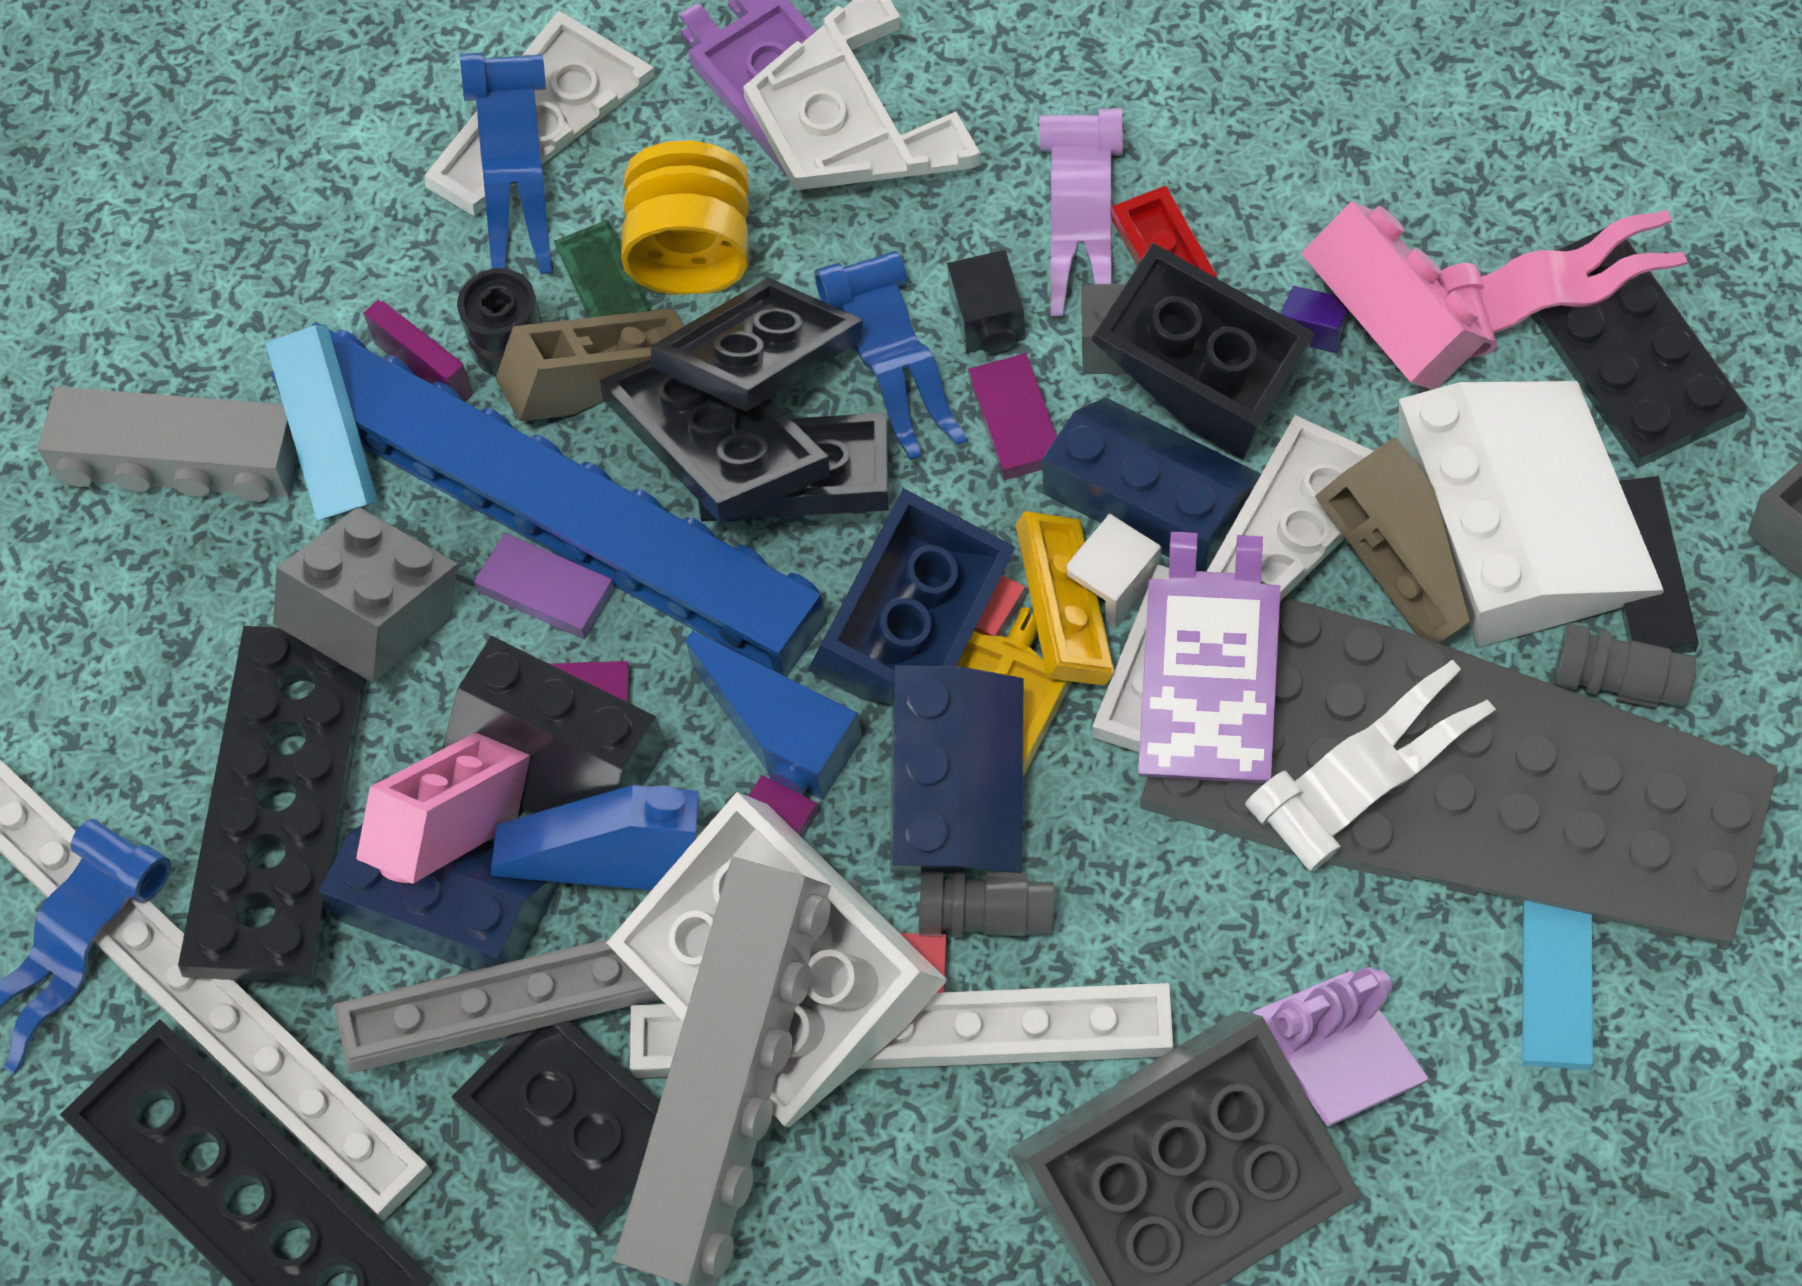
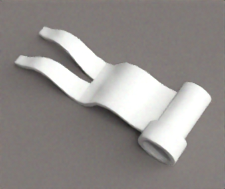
M1451 660L1415 685L1371 726L1337 745L1296 781L1292 779L1287 771H1282L1254 792L1245 805L1262 825L1270 823L1305 867L1312 872L1323 865L1341 848L1334 839L1337 833L1355 820L1380 797L1418 774L1450 743L1469 728L1485 719L1496 709L1487 699L1473 707L1447 717L1398 751L1393 747L1430 701L1461 671V668L1454 660Z

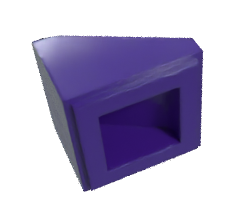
M1292 286L1281 314L1315 333L1309 347L1337 353L1349 314L1348 308L1336 295Z

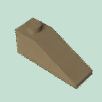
M672 308L513 326L495 379L519 422L574 415L604 401L600 386L601 379L650 360L651 345L684 327V325Z
M1395 436L1343 472L1316 494L1315 498L1416 634L1440 643L1469 623L1470 619L1434 487L1422 473L1417 461L1408 454Z

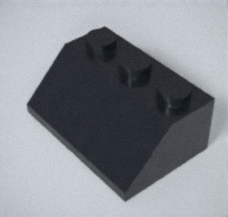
M491 635L457 688L442 749L476 732L531 755L519 810L531 815L630 785L643 786L668 744L655 715Z

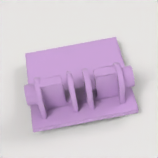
M1365 967L1358 970L1355 974L1350 970L1252 1012V1014L1263 1016L1307 1098L1328 1127L1420 1086L1429 1080L1379 1010L1392 990L1391 980L1382 970Z

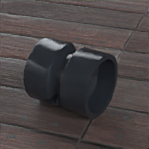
M492 268L473 276L459 292L457 308L474 360L484 372L496 377L513 326L543 323L533 286L519 272L507 268Z

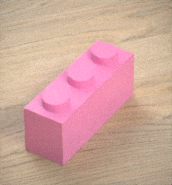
M1351 201L1302 251L1301 255L1411 383L1432 390L1437 389L1488 339L1474 323L1479 314L1458 292L1453 290L1448 294L1436 279L1442 272L1429 256L1418 248H1414L1411 251L1400 239L1399 236L1405 230L1391 213L1381 206H1377L1375 210Z
M475 732L370 786L356 859L380 869L381 874L390 880L413 884L494 838L497 824L518 818L531 755Z

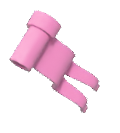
M1669 210L1622 218L1608 225L1594 240L1579 249L1567 252L1539 250L1526 253L1511 260L1497 271L1482 277L1478 266L1472 263L1456 264L1441 270L1442 274L1436 280L1448 294L1453 290L1458 292L1476 309L1479 317L1474 323L1488 338L1469 358L1491 353L1497 347L1494 333L1515 326L1533 313L1544 308L1559 305L1572 307L1594 305L1609 298L1628 280L1642 273L1677 268L1688 264L1684 252L1642 253L1622 258L1600 274L1591 277L1587 276L1601 265L1617 245L1627 238L1671 223L1672 218Z

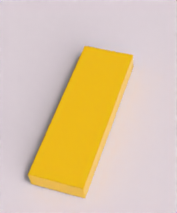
M1024 511L1015 525L1047 678L1105 686L1115 672L1098 596L1067 575L1068 562L1085 543L1081 520Z

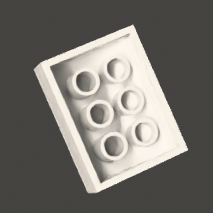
M1578 381L1458 382L1399 399L1398 436L1402 446L1417 461L1422 473L1434 487L1470 619L1468 624L1477 648L1623 607L1624 603L1663 594V587Z
M736 792L607 941V944L684 1022L732 856L803 875L831 885L827 897L831 906L829 921L822 935L815 939L808 963L811 968L810 987L804 1000L799 1005H796L789 1029L792 1037L791 1053L785 1067L776 1074L769 1099L773 1106L772 1114L785 1127H791L899 1035L945 984L947 979L768 804Z

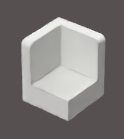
M1109 513L1068 562L1067 575L1105 600L1106 622L1117 628L1147 592L1149 579H1152L1157 564L1161 565V546Z

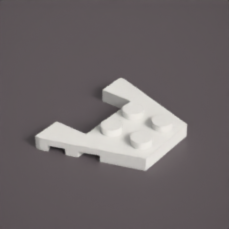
M852 0L843 9L840 6L836 7L823 18V26L802 44L796 41L743 86L744 99L795 190L972 169L980 165V152L957 112H953L903 135L899 134L851 50L900 30V15L891 0Z

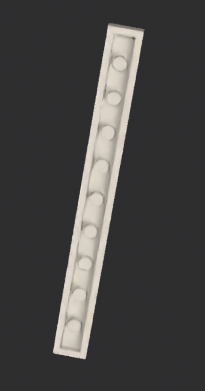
M0 760V853L48 898L52 892L69 878L82 859L72 852L70 847L71 840L76 831ZM130 897L123 909L103 927L93 943L377 1217L384 1221L432 1174L429 1166L233 980L182 977L178 962L184 933L150 901L138 903Z

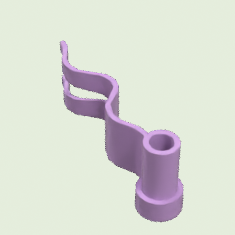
M1122 108L1099 109V115H1040V151H1051V316H1063L1070 267L1077 251L1078 242L1085 243L1086 253L1092 267L1094 284H1111V156H1123Z

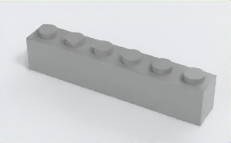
M734 856L731 857L614 1262L686 1286H716L718 1277L729 1266L734 1248L733 1238L730 1234L737 1210L745 1204L751 1192L753 1171L750 1165L757 1140H760L766 1134L771 1122L773 1106L769 1099L776 1074L785 1067L791 1053L792 1037L789 1029L796 1005H799L804 1000L810 987L811 968L808 963L816 938L822 935L829 921L831 906L827 897L831 885L796 873Z

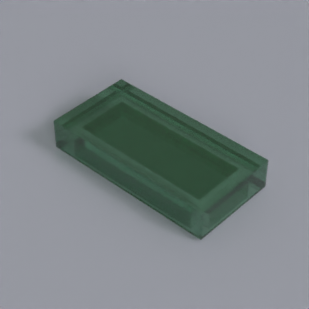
M609 219L554 240L556 252L587 318L652 311L640 285L624 271L621 260V245Z

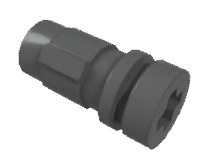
M1567 623L1557 654L1553 685L1571 690H1576L1578 685H1584L1585 693L1595 695L1598 694L1599 689L1616 692V700L1656 709L1659 702L1685 707L1694 682L1696 656L1673 652L1670 648L1629 640L1626 642L1612 639L1610 631L1598 629L1596 635L1590 634L1589 627Z
M921 870L919 936L941 937V930L951 931V937L963 938V931L984 932V935H1052L1054 882L1028 881V873L986 872V880L965 879V872H954L953 878H943L944 871Z

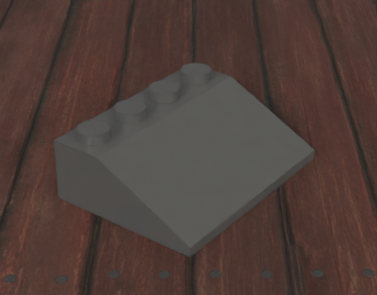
M1240 1010L1008 1149L1041 1211L1090 1286H1219L1362 1197L1263 1016Z

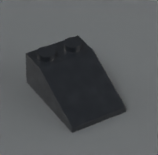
M1152 242L1095 330L1091 340L1186 428L1243 460L1298 371L1315 333Z

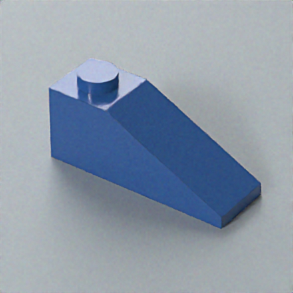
M692 630L685 640L692 668L770 774V779L802 796L807 792L824 800L862 740L858 712Z
M630 785L497 824L491 876L652 890L696 839L698 791L677 789L671 786Z

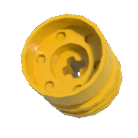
M693 140L666 141L647 147L632 157L624 171L625 194L623 196V207L626 218L622 224L621 260L624 271L637 284L652 291L669 295L710 294L725 290L739 281L748 267V229L746 218L749 214L747 199L749 194V178L747 167L735 154L717 145Z

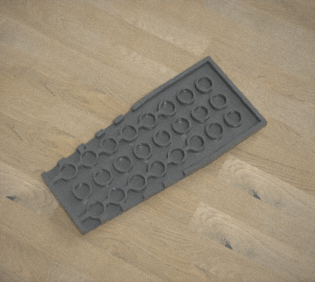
M1287 597L1280 601L1271 778L1282 771H1287L1292 779L1296 781L1337 745L1371 726L1415 685L1451 660H1454L1461 668V671L1430 701L1393 747L1398 751L1447 717L1473 707L1487 699L1496 709L1485 719L1456 738L1418 774L1380 797L1355 820L1337 833L1334 839L1341 848L1325 862L1326 864L1412 882L1413 877L1447 884L1446 890L1472 896H1476L1477 891L1513 898L1515 899L1514 905L1523 906L1525 900L1592 915V922L1607 924L1608 919L1650 928L1649 934L1673 939L1675 934L1716 942L1717 949H1729L1735 936L1778 772L1775 765L1401 629ZM1147 778L1140 798L1141 809L1295 854L1270 823L1262 825L1245 805L1250 796L1264 785L1263 783Z

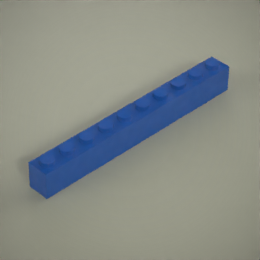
M314 322L311 326L321 325V324H319V323H317V322ZM328 329L363 449L550 552L612 579L614 587L699 634L785 677L789 675L825 624L826 620L821 594L816 586L805 577L796 573H789L787 576L769 567L765 560L751 548L740 544L736 545L735 548L717 539L713 532L699 520L692 517H685L682 520L667 512L659 501L649 493L640 489H634L632 492L615 484L611 477L597 465L590 462H583L582 465L565 457L560 449L547 438L540 435H533L530 438L515 430L510 422L495 410L484 408L480 411L465 403L461 396L450 386L439 381L434 382L432 385L415 376L410 367L400 359L391 355L382 358L367 350L365 345L350 332L343 329L334 332ZM273 372L271 376L279 392L275 374Z

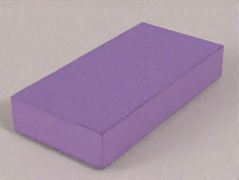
M507 533L503 534L474 580L478 593L584 640L615 591L612 579Z

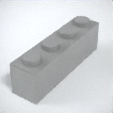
M56 386L37 449L53 477L71 486L85 487L90 485L92 481L116 483L124 489L136 492L146 491L150 486L175 488L179 492L190 496H205L209 491L235 493L237 496L250 501H264L269 496L289 498L298 462L297 450L283 404Z

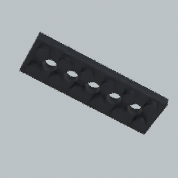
M243 626L178 962L182 977L315 985L328 908L319 893V889L337 855L366 679L277 627ZM296 680H307L315 685L312 692L301 699H288L281 695L285 686ZM296 734L305 739L303 746L292 754L282 755L271 750L273 743L284 735ZM275 790H288L295 794L293 802L283 810L269 811L261 807L265 796ZM274 846L285 851L282 861L274 867L261 869L250 864L253 855L264 847ZM265 904L275 909L272 919L263 926L251 928L239 922L243 912L253 905Z
M161 1019L152 1025L60 1113V1116L233 1286H324L331 1276L340 1272H349L356 1275L357 1286H439L431 1275ZM160 1098L173 1100L174 1111L171 1118L165 1124L156 1128L142 1126L141 1116L143 1110L150 1102ZM202 1141L218 1143L219 1153L217 1159L209 1168L202 1171L186 1169V1156L194 1145ZM248 1184H258L264 1188L263 1202L256 1211L248 1215H236L231 1212L230 1202L234 1193L239 1188ZM292 1228L307 1229L310 1232V1244L300 1257L292 1260H283L277 1257L276 1244L284 1232Z

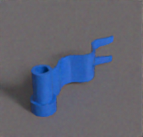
M483 52L460 54L464 101H476L491 267L505 268L511 184L517 183L530 242L540 274L552 273L534 90H546L543 54L484 58Z
M893 251L842 267L840 263H835L815 269L814 279L821 301L863 319L862 340L856 343L855 347L863 364L871 369L877 378L891 428L909 460L922 457L913 431L903 374V369L907 367L916 382L927 412L938 428L950 437L955 445L968 442L964 431L955 421L948 406L934 356L926 345L920 343L911 325L904 300L898 289L907 285V274L900 254L897 251Z
M96 819L85 821L73 835L70 845L71 851L82 859L69 878L52 892L42 905L35 920L33 946L28 957L16 970L0 980L1 1010L12 998L41 983L52 972L55 974L48 986L24 1007L17 1018L12 1032L9 1056L4 1066L5 1069L14 1075L24 1062L29 1042L37 1028L47 1017L69 1003L81 989L87 974L88 953L99 932L123 909L130 897L138 903H146L153 899L162 890L171 872V861L169 858L148 845L136 846Z

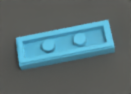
M327 324L314 325L265 342L316 519H327L352 511L356 507L362 508L378 503Z
M1524 900L1522 910V1066L1591 1070L1593 1066L1592 915Z

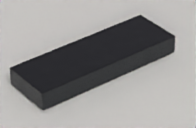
M1659 476L1621 480L1619 483L1664 590L1663 594L1624 603L1623 607L1620 608L1627 640L1670 648L1671 651L1678 653L1696 652L1699 641Z

